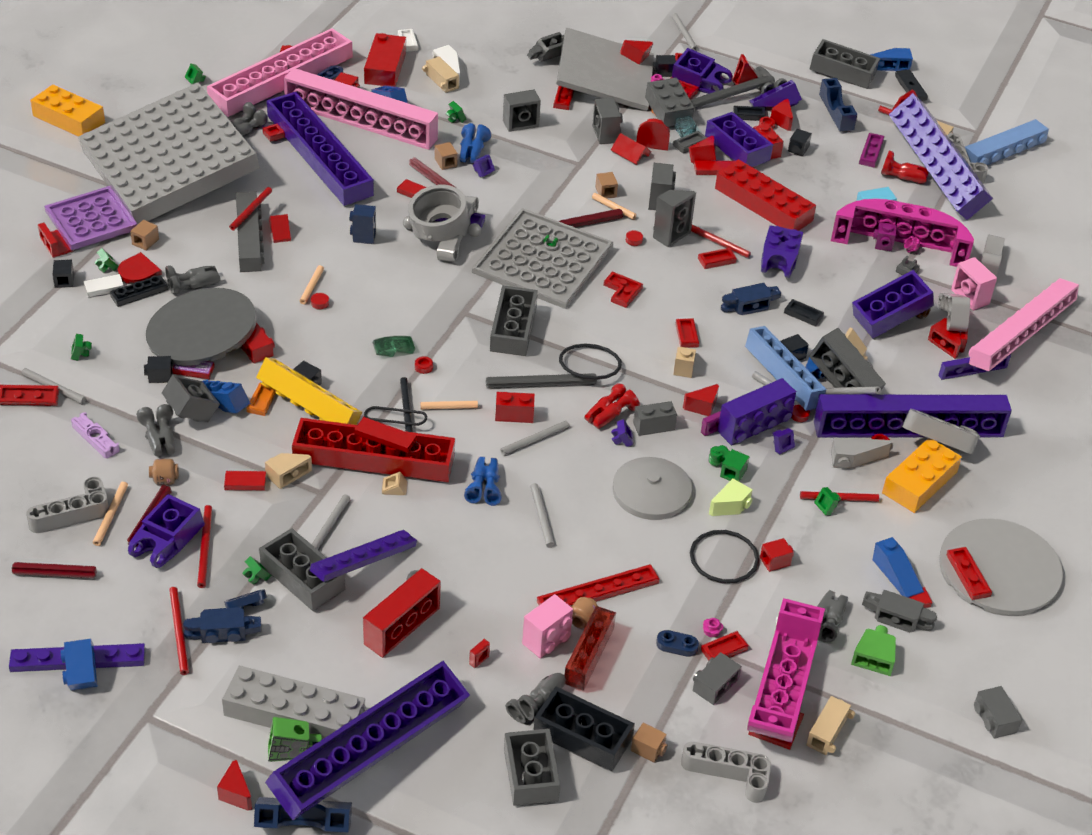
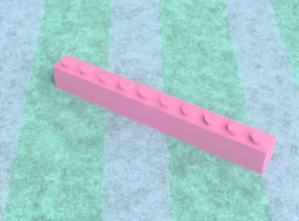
M1061 278L1052 283L1037 297H1034L1032 301L1009 317L1004 323L1000 324L994 331L990 332L984 339H981L975 346H972L969 351V364L990 371L1077 300L1079 284Z

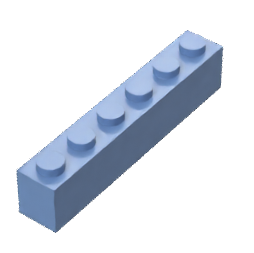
M1035 119L965 146L970 163L989 165L1044 143L1047 140L1049 129Z
M766 326L750 328L745 347L776 380L783 378L797 391L795 400L805 410L816 409L819 394H825L827 389Z

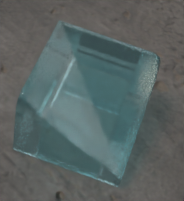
M691 116L676 119L675 129L680 137L696 132L697 125Z

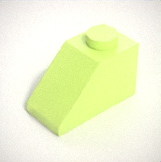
M732 479L711 500L709 515L740 514L745 508L748 509L753 501L751 498L753 489Z

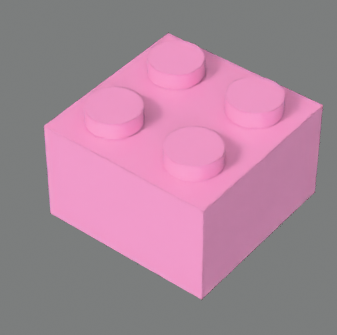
M974 257L958 263L951 290L955 294L969 297L970 308L976 310L990 304L997 277Z
M557 595L551 596L524 616L522 644L539 658L550 654L556 646L570 638L573 608Z

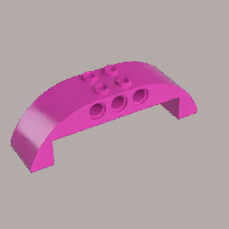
M863 199L845 205L836 213L831 237L832 242L848 244L850 232L873 237L874 229H878L879 223H889L896 225V242L905 243L909 237H917L921 247L950 252V266L957 267L958 263L970 258L974 243L972 234L960 221L939 210L888 199Z
M783 598L755 705H753L749 717L747 731L792 742L825 608Z

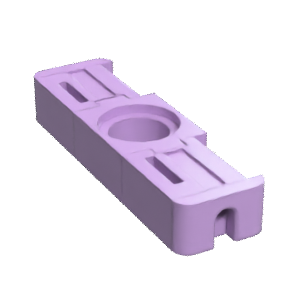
M86 412L79 414L80 417L78 418L74 417L71 419L73 429L104 458H109L120 451L119 443L115 444L108 437V433L97 422L94 424L87 417ZM94 433L100 434L98 437H91Z

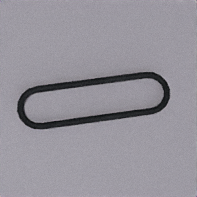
M380 406L369 407L364 412V417L374 421L414 426L424 424L428 417L423 411ZM371 409L423 414L425 418L422 422L413 423L370 418L367 416V412Z

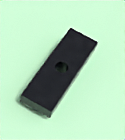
M910 69L895 72V77L906 93L914 90L921 101L928 99L927 93Z
M161 275L153 276L149 279L110 291V297L116 306L119 307L167 291L168 285Z

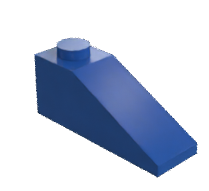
M892 48L870 54L880 58L877 69L879 71L911 70L913 57L910 48Z
M381 86L371 89L373 93L408 103L405 88Z
M893 537L876 542L872 560L899 593L908 598L923 593V588L911 563L898 542Z

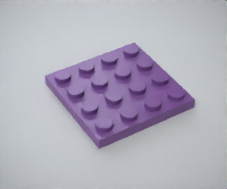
M110 186L44 206L45 212L71 251L130 233L137 226L136 221Z

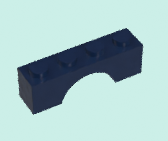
M837 78L822 79L819 95L838 130L844 132L855 130L858 114L853 105H844L840 82Z
M259 797L255 803L254 827L277 829L289 825H307L321 828L327 832L348 833L351 827L352 802L321 801L292 820L277 798Z

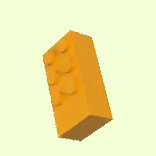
M53 84L30 100L34 117L78 137L105 123L103 106Z
M928 438L886 477L882 494L915 513L958 472L962 456L939 442Z

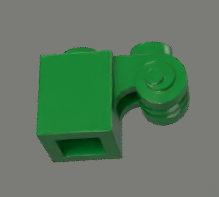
M720 445L710 449L708 460L712 466H720L722 464L720 477L729 481L735 479L739 482L747 471L750 456L733 449L730 451L726 446Z

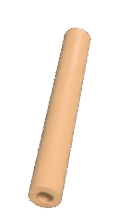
M597 193L592 195V199L613 210L620 208L623 211V215L632 220L636 218V213Z
M319 265L316 268L299 300L301 304L307 303L324 271L323 266Z
M478 401L420 402L421 410L478 408Z

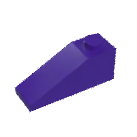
M790 80L749 100V102L754 107H774L783 100L789 99L790 107L797 105L802 98L795 82Z

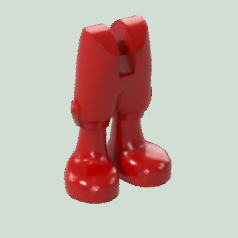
M889 150L881 174L898 176L902 180L923 184L927 181L929 171L920 165L896 162L894 160V152Z
M617 383L612 387L610 395L598 400L586 413L584 419L600 429L619 416L622 408L626 406L629 410L635 411V406H640V402L632 390L626 391L625 385Z

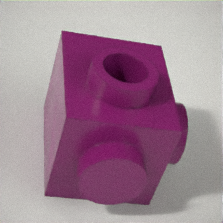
M879 223L878 229H874L873 234L875 249L892 252L896 236V225Z

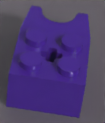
M687 48L675 62L672 72V78L698 86L699 91L708 94L716 92L713 85L722 90L724 87L721 83L727 84L733 79L731 71L716 63L715 59L690 48ZM722 73L727 74L729 79L724 78Z
M769 225L763 247L761 272L766 273L770 268H779L784 272L786 278H790L796 267L803 232Z
M167 494L143 519L142 526L129 543L128 554L132 557H138L147 551H153L150 557L151 565L155 568L164 566L205 525L200 508Z

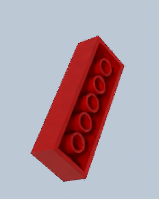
M739 159L717 173L716 190L776 226L800 231L814 220L816 204Z

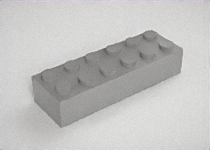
M240 665L222 698L224 716L271 728L273 717L307 721L309 723V734H321L322 739L365 712V698Z

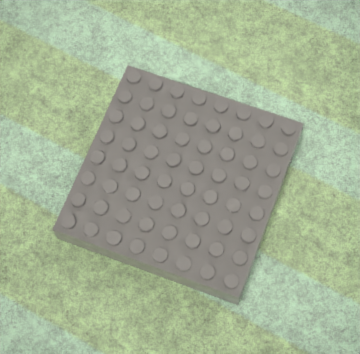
M199 83L176 91L167 97L161 98L78 137L84 154L107 186L113 189L137 225L142 220L150 221L260 169L255 151Z

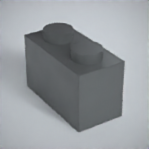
M672 401L635 406L633 424L638 436L675 430L677 412Z
M720 652L715 658L712 657L707 662L706 667L702 671L696 672L693 677L694 685L692 691L714 705L739 680L742 666Z
M998 686L978 691L974 708L980 714L987 731H990L993 738L1017 733L1022 719L1003 687Z

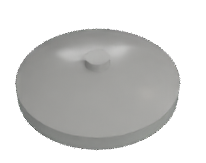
M641 457L628 461L617 470L613 479V495L617 503L628 513L643 519L662 520L676 516L687 507L691 498L692 484L689 476L681 467L662 458Z

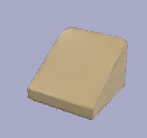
M401 472L383 478L382 494L406 495L407 479Z

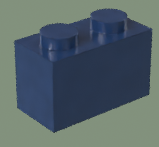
M355 204L354 210L350 211L349 221L352 222L350 235H353V242L374 244L376 236V206Z

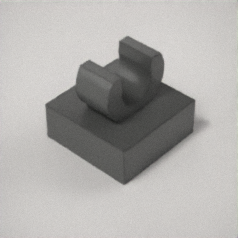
M906 256L896 267V272L904 275L914 270L917 273L920 265L917 264L916 259L912 262L908 260L909 256Z

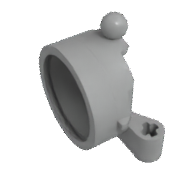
M450 185L426 187L411 198L408 204L409 216L403 219V226L406 229H413V233L418 239L440 241L437 249L438 260L456 262L462 237H465L466 234L477 237L481 233L479 224H471L470 222L471 215L478 210L479 199L478 197L464 196L459 189ZM439 218H448V220L443 222L432 223L433 221Z

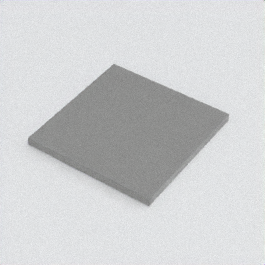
M566 27L556 85L600 98L614 97L617 103L647 111L649 103L645 95L647 82L652 80L654 53L650 52L649 56L639 65L620 54L623 44Z
M521 208L473 266L472 273L505 286L538 290V299L566 309L612 249L613 241ZM549 235L550 240L544 243L543 240ZM555 237L558 238L555 247L547 245V243H552Z

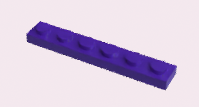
M403 529L312 563L310 571L325 582L416 547L417 539Z
M145 643L94 646L96 668L144 666ZM64 647L11 649L9 670L10 672L66 670V663H62L61 650H64Z

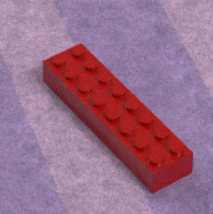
M300 418L292 443V454L310 455L314 465L389 475L401 472L404 477L449 482L455 457V438L409 432L417 435L416 442L407 453L355 435L354 429L357 425Z

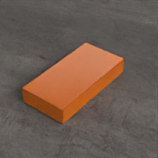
M259 383L246 411L265 416L276 395V390L267 388Z

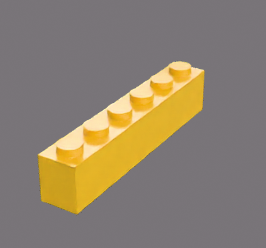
M265 357L256 376L257 379L262 381L261 384L263 386L275 389L276 394L291 399L290 402L292 404L304 407L306 413L313 416L317 415L320 417L319 420L357 425L363 413L275 358Z

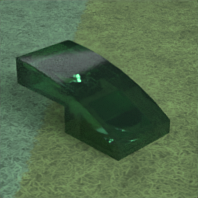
M388 336L375 339L372 342L376 355L394 357L396 352L413 354L415 351L411 336Z

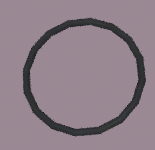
M575 344L565 348L559 355V363L562 368L571 375L583 379H607L616 375L622 368V361L615 352L597 344ZM574 348H598L613 355L618 361V367L614 372L607 375H583L566 367L563 362V355Z
M712 530L701 534L692 543L689 552L691 563L696 570L709 580L720 583H737L749 578L757 570L759 563L758 551L752 542L743 535L729 530ZM712 534L736 536L745 541L753 550L755 556L753 568L746 575L736 579H721L711 576L701 570L695 562L694 550L696 544L704 537Z

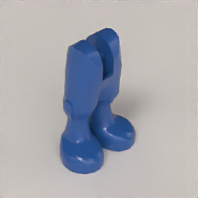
M469 123L462 128L461 135L463 139L460 143V162H467L468 157H471V163L479 159L484 148V142L491 139L492 134L488 127L479 124L476 138L473 141L472 139L476 133L475 125Z
M480 456L477 459L474 471L471 473L474 482L465 489L464 497L469 503L479 502L482 496V483L486 480L485 502L488 505L495 506L500 503L502 494L495 484L500 479L498 459L491 458L489 466H486L485 457Z

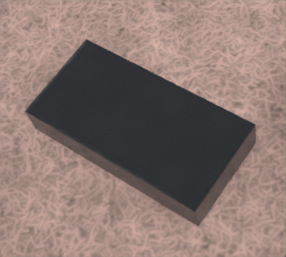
M733 107V113L742 120L760 121L762 117H766L765 107Z
M794 299L784 309V314L815 327L824 316L823 311Z

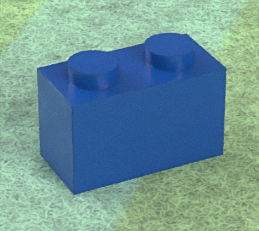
M91 638L64 642V650H61L62 663H66V671L62 672L64 685L67 684L71 691L98 687L94 644Z

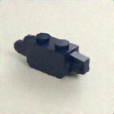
M764 282L732 289V293L725 294L722 297L721 310L723 312L736 311L739 315L765 311L769 309L771 301L781 298V291L777 286L767 287Z
M240 607L204 609L200 613V617L189 618L183 621L186 639H201L202 643L245 641V635L258 633L262 630L261 617L244 616V610Z

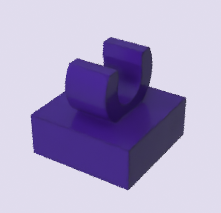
M485 155L474 161L473 168L479 177H484L495 171L490 155Z
M624 419L617 421V428L611 431L614 436L612 441L616 445L623 442L626 447L633 445L631 428Z
M787 428L783 431L777 430L772 433L774 435L775 452L781 454L795 447L794 431Z

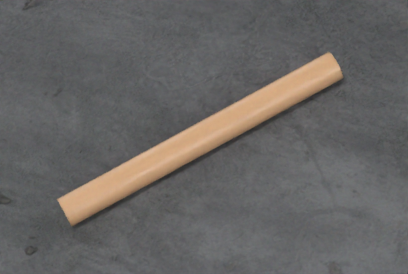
M120 483L93 540L94 545H101L126 492L128 483Z

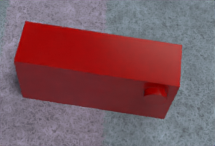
M385 33L375 34L364 66V84L396 87L406 55L405 36L387 35Z
M423 568L417 571L363 617L364 645L380 657L386 656L440 609L441 581Z

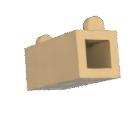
M441 57L426 60V65L422 67V70L445 93L459 88V75Z
M831 696L812 727L806 746L825 755L828 752L834 753L836 750V746L833 745L847 718L853 719L855 716V712L850 709L851 705Z

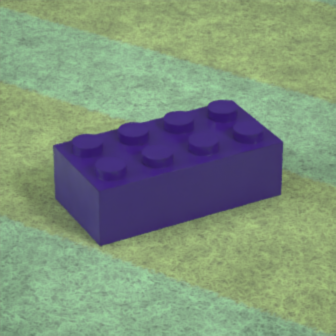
M730 112L707 120L705 136L707 138L714 136L715 145L734 161L739 159L751 167L770 161L773 144L735 113Z
M912 270L853 301V316L868 334L875 338L933 307L934 295L926 283Z
M781 378L722 404L717 432L732 446L749 437L756 436L760 432L771 429L780 423L787 422L792 417L797 391Z

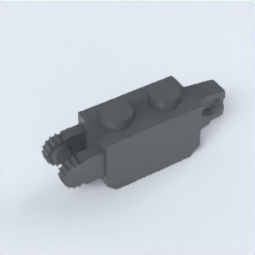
M557 32L540 38L532 49L529 50L528 58L530 60L538 58L540 62L561 56L564 35Z
M883 590L882 595L866 591L862 605L876 612L875 619L877 622L909 633L914 632L916 627L931 631L935 626L934 621L937 620V613L924 608V603L887 590Z

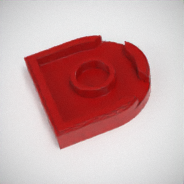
M647 119V121L639 125L636 142L646 148L668 151L670 129L662 120Z
M141 252L125 259L118 266V274H120L122 281L127 284L162 275V270Z

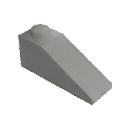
M834 437L831 447L832 466L835 468H855L888 457L892 442L891 440Z

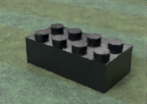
M556 686L534 717L533 730L550 728L552 743L613 771L632 741L635 723Z

